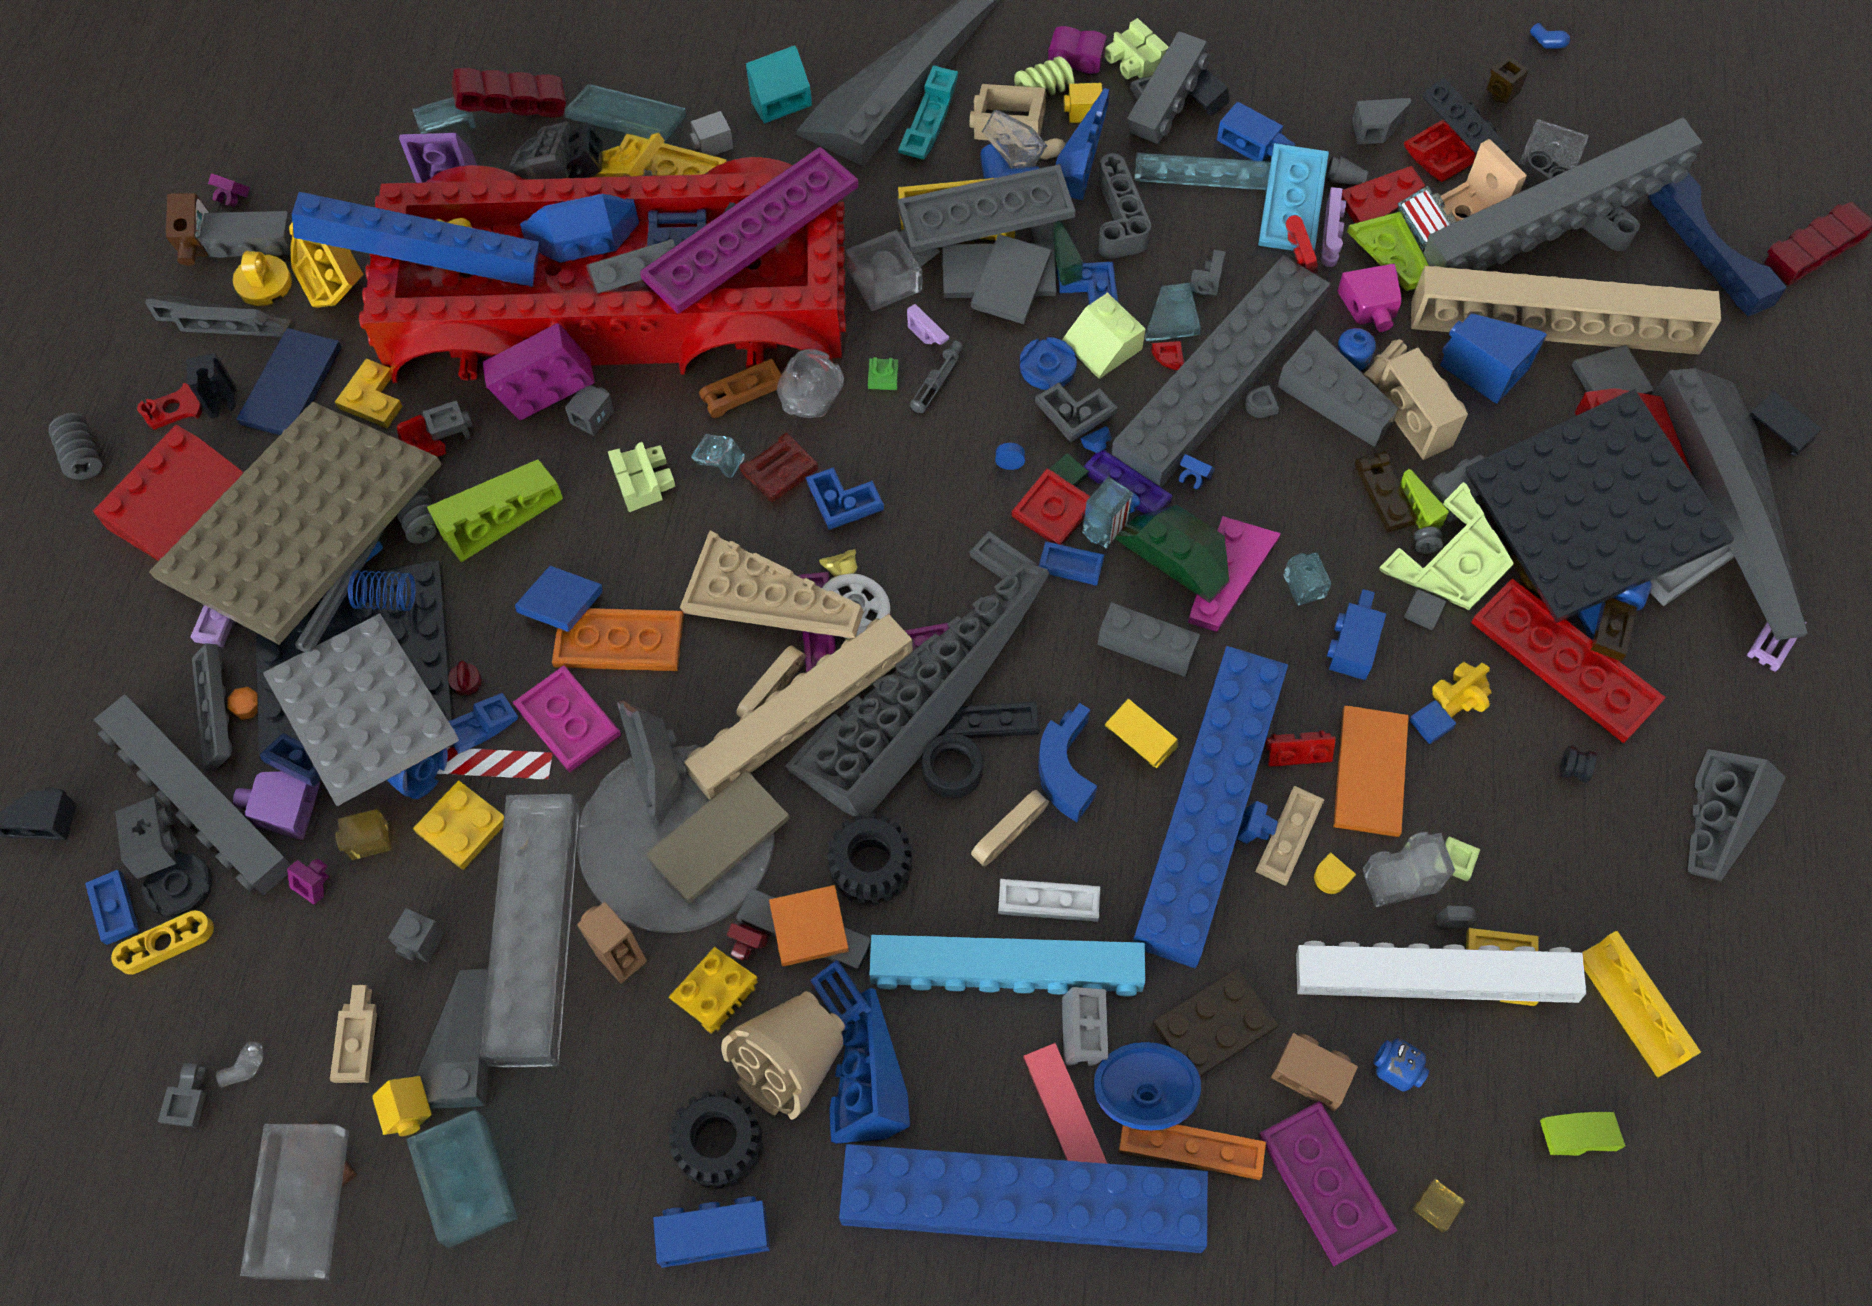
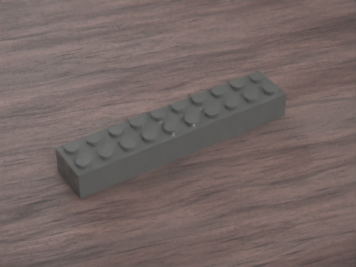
M1684 117L1429 234L1424 257L1429 266L1485 271L1496 263L1503 264L1510 260L1513 255L1522 251L1524 253L1529 252L1539 243L1546 240L1553 241L1561 236L1563 232L1572 228L1579 229L1595 217H1605L1613 209L1621 205L1628 206L1647 193L1652 195L1671 182L1678 183L1689 174L1688 171L1693 161L1697 158V153L1703 142Z
M1283 255L1115 438L1111 455L1162 488L1181 467L1180 463L1184 455L1190 456L1324 306L1331 283Z

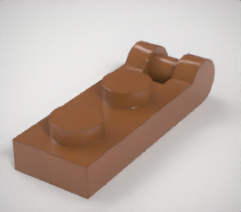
M770 359L703 387L699 391V395L703 402L708 404L707 410L711 417L719 418L727 410L785 387V383L773 359ZM725 394V397L717 398L719 395Z

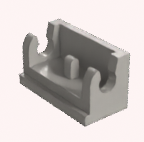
M1072 987L1062 997L1064 1064L1073 1066L1080 1061H1088V1066L1096 1065L1100 1061L1108 1059L1106 989Z

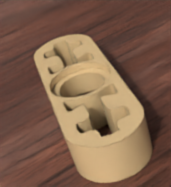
M794 646L787 647L740 702L736 712L737 716L741 718L747 711L756 710L765 703L772 693L776 691L781 692L799 672L805 662L806 655Z
M1032 791L978 842L971 855L982 866L991 863L1041 815L1047 807L1049 800L1039 791Z

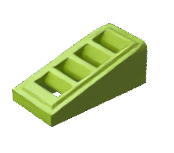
M1408 469L1404 472L1400 485L1417 517L1416 523L1419 529L1426 527L1440 529L1449 511L1416 474Z

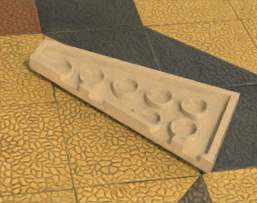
M709 531L680 605L684 614L854 639L864 613L860 604L833 591H826L816 586L815 582L807 578L802 579L794 575L791 570L757 553L752 554L742 549L739 544L733 541L728 542L712 531Z

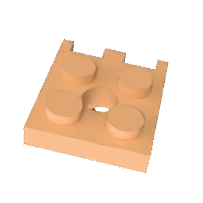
M1488 139L1481 143L1467 181L1434 199L1449 225L1464 219L1455 213L1470 216L1520 193L1527 175L1497 145Z

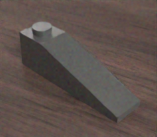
M1711 749L1707 750L1695 779V788L1698 790L1697 805H1693V816L1696 820L1695 832L1691 835L1688 863V872L1690 874L1722 881L1773 808L1785 780V776L1769 760Z
M494 969L459 970L417 1072V1076L421 1077L430 1109L486 1106Z

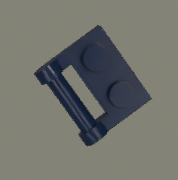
M697 209V212L659 213L658 210H649L647 247L673 239L675 246H677L708 224L707 210ZM659 224H697V227L659 228Z

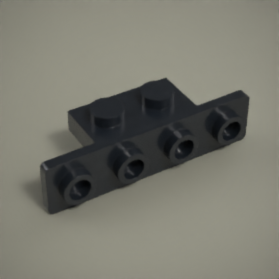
M1445 78L1439 79L1423 92V99L1476 155L1481 143L1488 139L1505 154L1510 151L1508 144L1496 133L1497 130L1488 119L1484 120L1480 116L1477 107L1472 102L1468 103Z

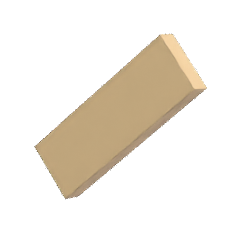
M1293 787L1278 820L1275 835L1271 836L1255 872L1280 884L1287 885L1324 802L1323 798L1299 787Z

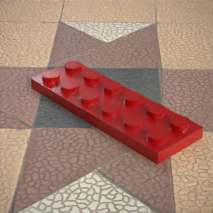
M1511 579L1471 621L1474 626L1622 743H1625L1666 698L1620 661L1592 651L1593 640L1564 619L1556 623L1545 603L1514 579Z

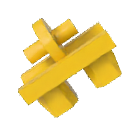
M1465 662L1461 663L1453 672V680L1457 683L1451 685L1446 680L1441 679L1433 685V698L1442 705V708L1451 718L1462 709L1470 711L1473 708L1479 712L1485 711L1490 705L1487 696L1491 694V690L1486 677L1490 667L1484 663H1481L1476 668Z

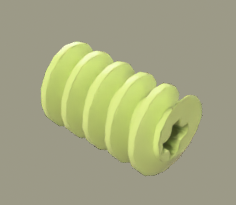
M1059 56L1054 58L1053 61L1048 60L1044 64L1035 65L1034 68L1029 67L1025 71L1016 72L1014 83L1015 86L1046 88L1052 96L1056 92L1055 86L1060 92L1065 91V83L1068 88L1069 84H1074V77L1069 63Z

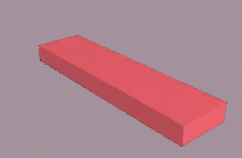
M1056 1043L1024 1055L1023 1059L1066 1160L1108 1164Z

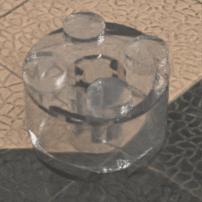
M805 349L790 359L777 384L778 396L785 412L804 418L825 416L842 389L844 382L841 368L837 363L834 365L828 359L829 355L819 350Z

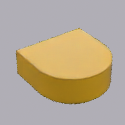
M1330 852L1315 870L1314 881L1321 891L1328 894H1336L1341 892L1354 879L1356 874Z

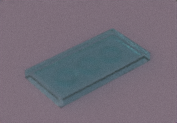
M587 84L565 108V118L581 122L587 121L592 125L647 139L652 134L659 132L665 140L664 143L686 117V109L683 107Z

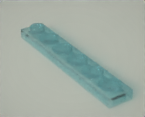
M1137 153L1135 181L1267 190L1271 162Z

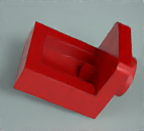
M422 415L415 416L397 425L398 440L437 457L446 454L445 444L439 439L433 441L431 434L426 429V421Z

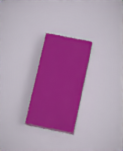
M1321 1101L1258 1134L1260 1140L1266 1142L1265 1148L1333 1266L1342 1263L1398 1231Z

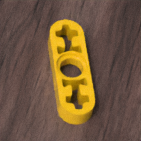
M189 911L118 944L111 955L112 963L125 974L139 973L206 942L213 934V922L200 911ZM198 921L201 925L198 926V932L193 934L191 932L193 923ZM179 929L182 933L178 934L176 930ZM164 934H169L171 936L170 945L164 950L157 951L155 949L156 940ZM133 951L135 953L132 956L133 962L128 964L125 960L128 959V953ZM148 951L150 955L148 956L143 952Z

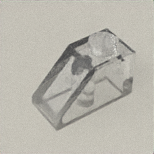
M999 110L993 111L982 130V133L1012 169L1035 166L1047 147V144L1031 126Z

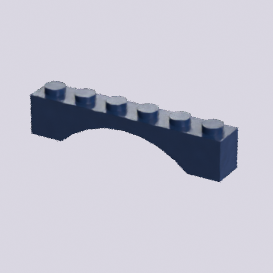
M1690 173L1678 183L1671 182L1663 186L1658 192L1648 196L1653 206L1660 211L1669 225L1675 229L1685 244L1690 247L1701 263L1710 271L1719 285L1725 289L1747 317L1776 305L1787 287L1770 267L1754 262L1739 254L1715 233L1703 212L1701 186Z

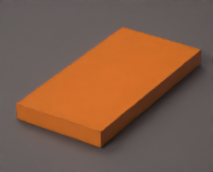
M589 608L569 632L557 628L552 664L554 668L565 666L566 668L678 671L684 621L683 611Z
M1344 706L1342 710L1333 827L1394 837L1401 835L1408 715Z

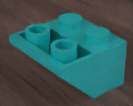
M795 45L746 63L751 103L764 124L812 106L810 84Z

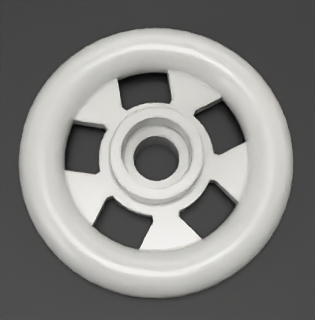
M853 573L838 575L830 579L822 588L841 595L838 591L839 588L844 586L850 588L851 592L846 593L843 597L860 604L864 611L856 637L865 631L868 624L872 622L865 618L869 610L878 613L876 619H881L887 614L890 615V602L886 592L877 582L864 575ZM866 589L874 596V598L871 601H868L866 596L861 592Z

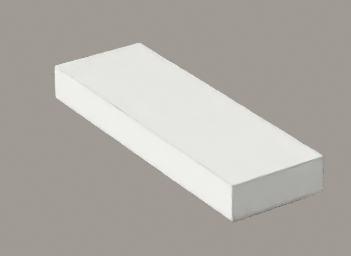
M1000 879L998 914L1098 922L1100 886Z

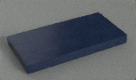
M287 328L236 419L238 423L242 426L281 435L303 410L313 402L342 348L340 342Z

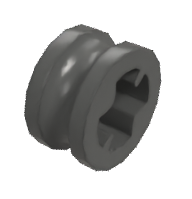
M1435 527L1417 530L1414 533L1416 551L1423 554L1440 551L1444 546L1441 539V530Z

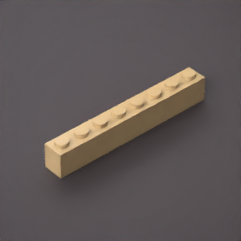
M889 614L881 619L873 620L868 624L865 631L855 637V639L848 638L839 650L832 655L827 654L823 656L816 666L807 673L798 674L784 690L772 693L765 703L756 710L747 711L733 727L721 730L714 737V740L704 748L699 747L692 751L687 760L684 761L688 775L709 800L713 799L746 770L749 773L753 772L894 668L896 664L913 652L912 639Z

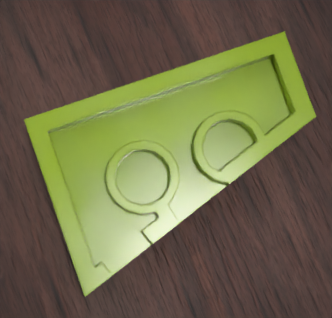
M1401 212L1349 225L1347 233L1381 266L1395 264L1398 282L1406 291L1416 289L1424 266L1429 265Z

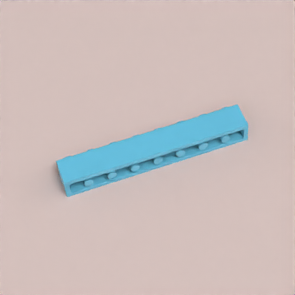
M871 935L869 975L871 984H877V987L880 989H895L897 985H911V988L914 990H929L931 986H945V989L948 991H964L966 987H979V990L982 992H998L1000 988H1013L1014 992L1024 994L1032 993L1034 989H1048V993L1060 995L1066 994L1072 987L1106 989V991H1116V994L1119 996L1129 997L1137 995V992H1142L1145 985V943Z

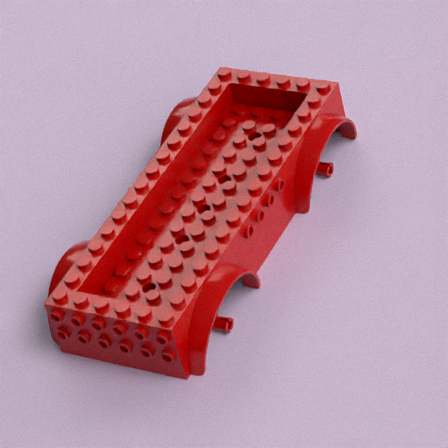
M748 157L722 163L701 175L528 180L502 169L468 165L444 170L432 176L424 183L381 184L379 196L375 197L376 208L432 220L441 219L446 223L453 219L464 218L469 220L472 228L523 239L524 236L520 224L525 220L527 221L542 207L598 194L617 196L625 200L627 198L634 199L639 224L616 251L561 263L538 253V266L533 287L370 254V264L366 265L367 287H364L362 291L364 311H360L359 314L360 326L362 329H365L369 345L374 347L381 364L391 368L393 383H398V370L407 361L421 355L449 351L452 358H461L458 376L462 380L468 381L469 373H471V381L476 380L478 376V359L481 357H493V355H497L557 323L564 328L588 355L591 365L679 363L680 374L685 375L687 364L700 353L715 347L735 343L736 349L747 350V369L755 366V361L756 365L763 363L764 351L767 348H777V344L807 352L820 360L826 370H832L833 358H842V333H846V318L844 315L846 299L845 292H841L844 291L845 246H841L844 245L845 226L844 223H841L845 219L844 201H838L678 314L643 280L601 293L595 292L586 265L647 247L649 210H658L659 213L697 212V209H706L709 224L724 213L730 202L738 204L793 165L771 158ZM659 224V228L697 227V224Z

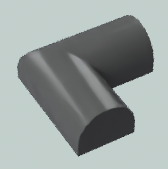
M1060 383L1055 384L1035 397L1038 407L1070 442L1116 415L1118 407L1100 388L1078 402L1071 397Z

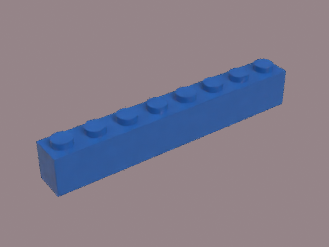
M303 192L298 193L292 211L293 233L296 239L533 287L538 266L539 242Z

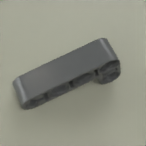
M1109 153L1104 155L1100 161L1098 181L1114 221L1106 222L1101 226L1098 252L1106 259H1115L1141 253L1148 248L1151 222L1125 160L1119 154Z

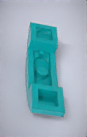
M932 66L924 86L925 94L911 128H907L898 153L920 159L927 157L946 118L955 90L958 71Z

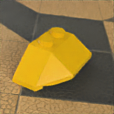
M291 223L289 226V232L292 235L290 246L291 268L312 307L335 306L364 274L350 249L296 239L293 233V223Z

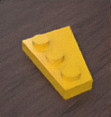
M658 132L652 134L647 142L643 143L641 139L632 141L631 145L623 150L620 146L602 151V171L590 178L643 176L645 167L665 140Z

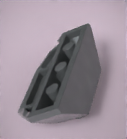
M569 122L540 128L537 131L538 135L527 140L515 152L508 167L510 173L526 179L568 178L572 168L567 169V162L574 157L572 142L568 141L571 134Z
M622 700L617 702L647 812L653 828L661 826L683 790L680 777L686 775L681 756L675 758L672 748L678 747L673 728L666 730L662 718Z

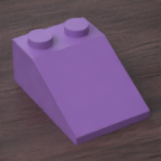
M457 133L402 134L399 136L416 183H424L437 173L450 168L477 165L472 150Z

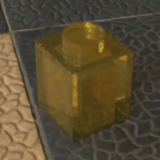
M378 809L338 819L340 831L335 833L337 846L340 851L344 850L352 860L391 850L387 820Z

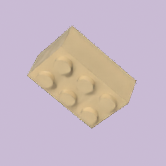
M1419 348L1388 360L1378 389L1399 408L1394 421L1420 457L1425 460L1453 447L1468 415L1464 404L1457 400L1450 391L1448 383L1438 375L1430 359L1424 356Z

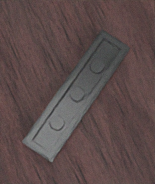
M750 888L736 916L737 921L776 937L769 899H774V897ZM844 927L849 952L824 958L833 962L838 960L841 965L859 972L871 946V938Z

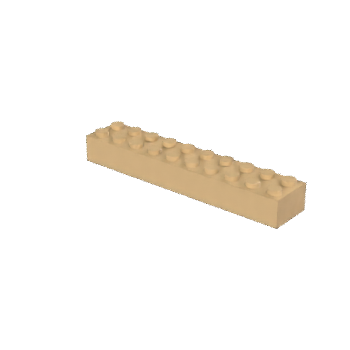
M1424 266L1411 301V329L1450 332L1459 320L1463 322L1472 313L1543 331L1547 334L1544 341L1608 347L1627 345L1631 349L1698 355L1721 321L1719 291L1558 278L1556 276L1501 273L1498 271L1444 268L1440 266Z

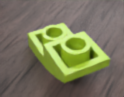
M1614 1112L1573 1113L1545 1117L1540 1120L1550 1155L1579 1156L1586 1151H1618L1625 1147Z

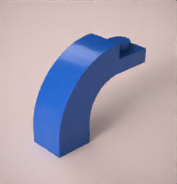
M1081 703L1078 704L1073 712L1068 710L1062 717L1059 725L1050 720L1041 739L1038 759L1039 778L1044 792L1059 811L1076 823L1095 799L1097 791L1095 784L1073 769L1067 757L1068 749L1088 724L1090 709Z

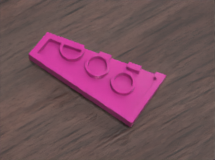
M1222 516L1218 532L1225 536L1230 582L1210 603L1196 595L1188 623L1218 632L1236 605L1239 597L1246 590L1253 576L1278 542L1281 533Z

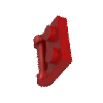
M1297 215L1290 216L1286 220V229L1288 231V241L1292 245L1297 246L1293 248L1296 262L1316 274L1318 273L1317 259L1303 220Z

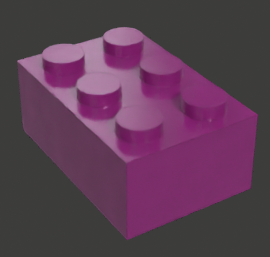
M559 323L483 362L486 387L519 420L595 383L590 358Z

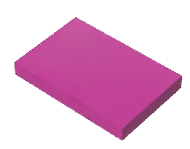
M565 666L559 668L513 701L515 708L569 773L621 735L620 730Z

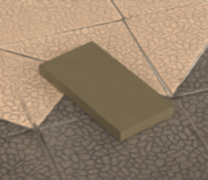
M746 770L645 855L681 897L690 904L784 825L790 817Z

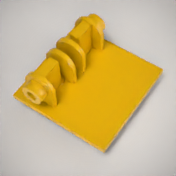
M714 947L674 990L669 999L701 1022V1025L712 1034L715 1029L719 1031L721 1029L720 1026L729 1018L726 1015L727 1012L731 1015L735 1013L731 1007L735 1004L740 1008L742 1004L739 1000L743 1002L751 992L756 990L754 986L758 982L756 980L757 976Z

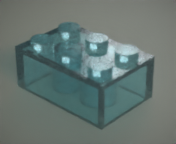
M476 1109L406 1139L438 1243L451 1248L518 1218L486 1119Z

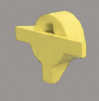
M855 549L819 560L820 564L834 577L855 573L858 568L855 559Z

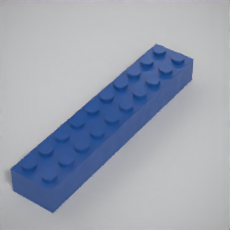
M1226 646L1133 942L1145 943V952L1195 969L1198 965L1288 664Z
M846 1144L839 1220L843 1226L1202 1253L1207 1247L1208 1171Z

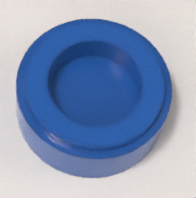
M1004 443L996 449L995 462L1003 469H1018L1025 463V450L1016 443Z

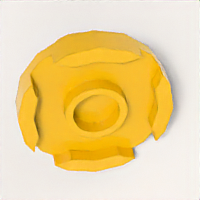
M245 251L242 255L241 264L233 274V286L237 294L247 304L265 306L272 304V299L277 298L279 295L283 298L292 286V276L286 263L280 258L264 255L262 252Z

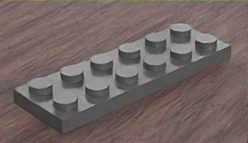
M1060 164L897 199V207L911 253L1075 217V209Z

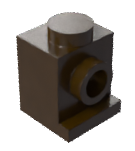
M1508 55L1491 69V77L1486 90L1492 93V98L1496 102H1505L1507 104L1521 92L1529 69ZM1508 70L1514 74L1512 78L1506 74Z

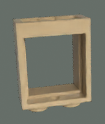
M982 84L980 94L975 95L974 111L970 113V128H974V139L1039 143L1046 111V88ZM986 109L1029 112V115L986 113Z

